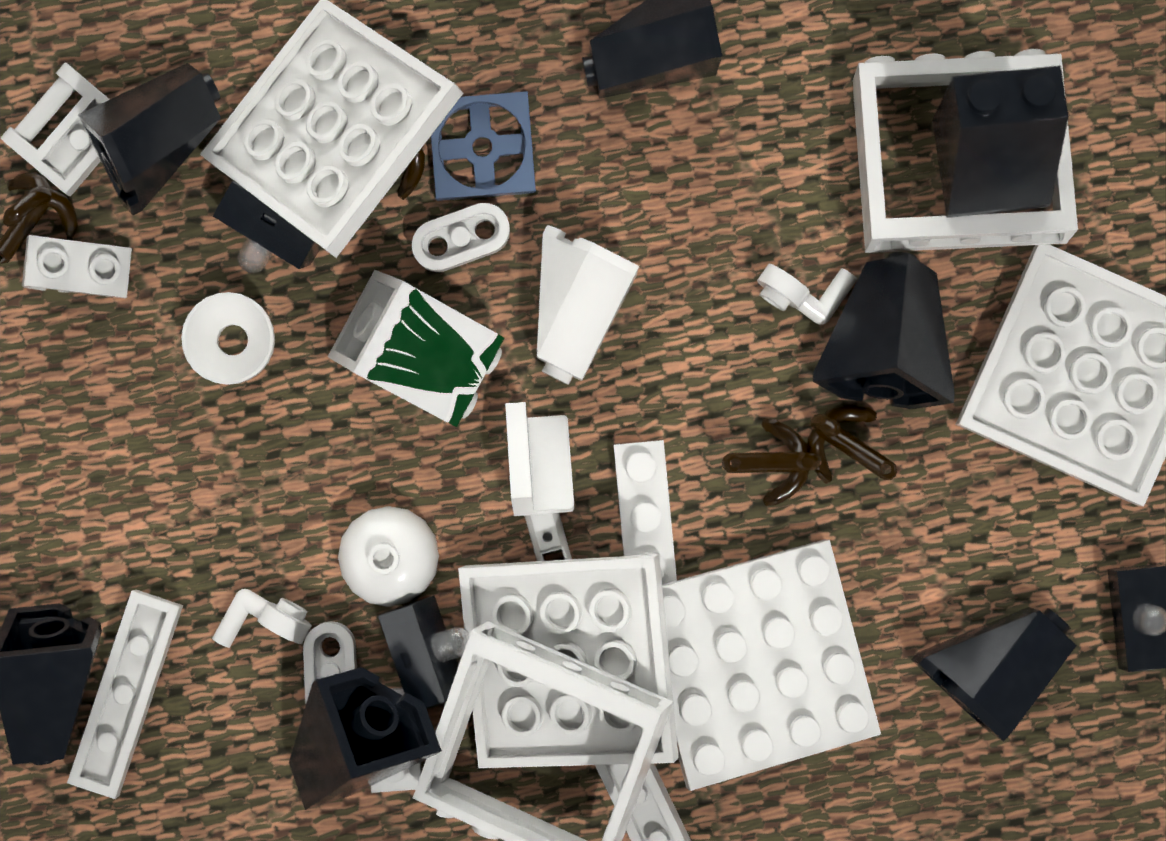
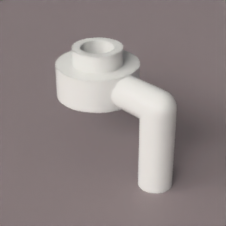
M773 264L767 265L757 282L763 287L760 296L774 307L785 311L789 305L799 310L816 324L823 325L830 320L858 279L849 271L841 268L819 300L812 296L808 288L800 281Z
M242 589L235 595L212 639L220 645L230 648L248 613L258 618L257 621L268 630L298 644L303 643L312 625L304 619L308 612L301 606L284 598H281L278 604H275L249 589Z

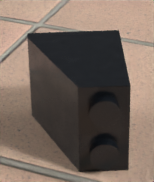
M1061 65L955 76L952 78L932 119L946 218L1044 208L1051 205L1069 118Z

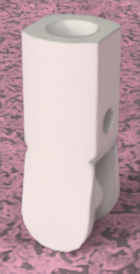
M559 513L524 515L537 561H545L543 554L562 549L564 560L572 559Z

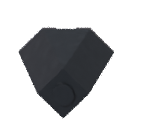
M646 0L591 39V56L582 57V64L587 87L597 86L599 99L716 76L723 55L711 0Z
M189 63L78 114L121 204L132 215L143 211L221 119L215 102L221 100L213 79L207 72L201 74Z
M894 252L889 254L887 258L866 262L813 372V382L841 399L862 402L865 393L877 399H892L891 406L906 409L954 403L955 392L937 273L920 262L915 255L906 252Z
M60 603L10 608L0 628V714L13 765L24 763L45 765L55 760L64 759L74 731L102 629L100 622L90 617H86L81 621L73 618L71 608Z
M1027 607L922 650L911 660L978 724L1004 742L1077 645L1065 635L1071 629L1070 626L1054 611L1047 608L1042 613L1040 610Z
M363 667L315 680L309 692L289 760L305 810L349 797L441 752L442 750L424 702L407 692L401 695L378 682L379 676Z

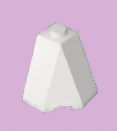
M547 225L543 232L537 358L546 363L542 372L569 385L572 377L583 381L637 276L639 266L583 238H575L572 242L564 238L565 232Z

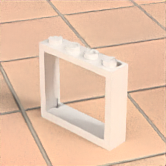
M1028 49L1018 52L1015 56L995 57L993 52L979 51L968 54L965 58L945 59L944 55L934 53L921 55L911 61H895L890 56H876L867 59L865 63H858L853 78L865 253L1067 244L1078 230L1068 123L1052 196L1053 211L979 214L946 218V216L886 218L876 89L943 86L949 85L955 76L1061 65L1064 84L1061 54H1045V51L1041 49Z
M489 621L471 630L435 733L442 751L426 759L413 799L437 809V816L456 818L472 825V830L475 833L488 839L500 838L504 841H587L449 778L488 664L492 661L643 728L602 841H622L674 701Z

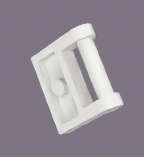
M65 62L56 72L59 78L18 126L15 129L9 127L0 138L62 192L71 197L101 162L78 114L110 99ZM76 90L83 97L38 149L34 147L30 142Z

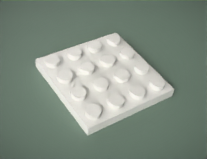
M320 0L200 155L337 258L464 93L453 82L330 1Z
M1050 244L1035 245L955 425L1132 504L1144 507L1166 457V296Z
M820 540L662 585L678 758L688 790L692 791L881 735L830 540Z
M659 554L466 565L458 568L466 643L471 630L489 621L673 701ZM492 661L488 664L472 710L478 768L630 764L643 730L640 726ZM672 705L651 764L674 763L678 759L674 705Z

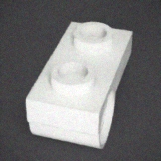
M28 235L22 287L43 291L54 289L64 293L73 292L127 298L132 248Z

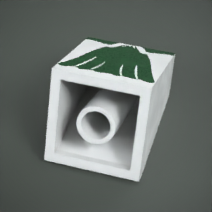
M374 270L332 347L328 358L457 427L461 418H466L474 409L478 398L476 391L485 374H490L497 366L502 354L500 346L505 338L408 283Z

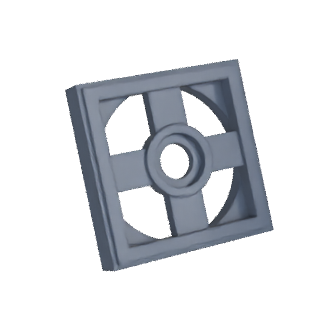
M528 91L460 97L431 135L436 200L444 201L536 193ZM489 107H501L511 113L521 126V134L498 135L491 129ZM469 109L471 131L467 133L466 137L442 140V129L448 119L458 110ZM478 138H487L491 141L492 150L487 156L481 157L474 153L473 143ZM523 154V161L517 172L503 184L496 185L494 163L498 161L499 157ZM467 159L468 162L474 165L476 187L465 186L451 177L444 168V161Z

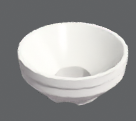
M231 292L214 294L196 304L185 320L181 336L185 357L193 370L207 380L225 385L240 384L259 374L269 363L275 345L274 327L264 308L249 297ZM230 325L240 326L248 336L246 348L238 355H228L219 346L221 332Z

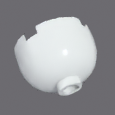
M387 506L368 510L352 521L341 538L338 554L341 575L351 591L370 604L391 607L408 603L423 593L436 575L439 559L436 536L424 519L408 509Z

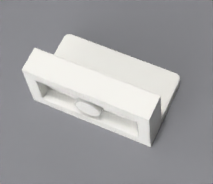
M526 402L505 403L510 489L514 516L572 512L574 510L568 418L565 415L528 418Z

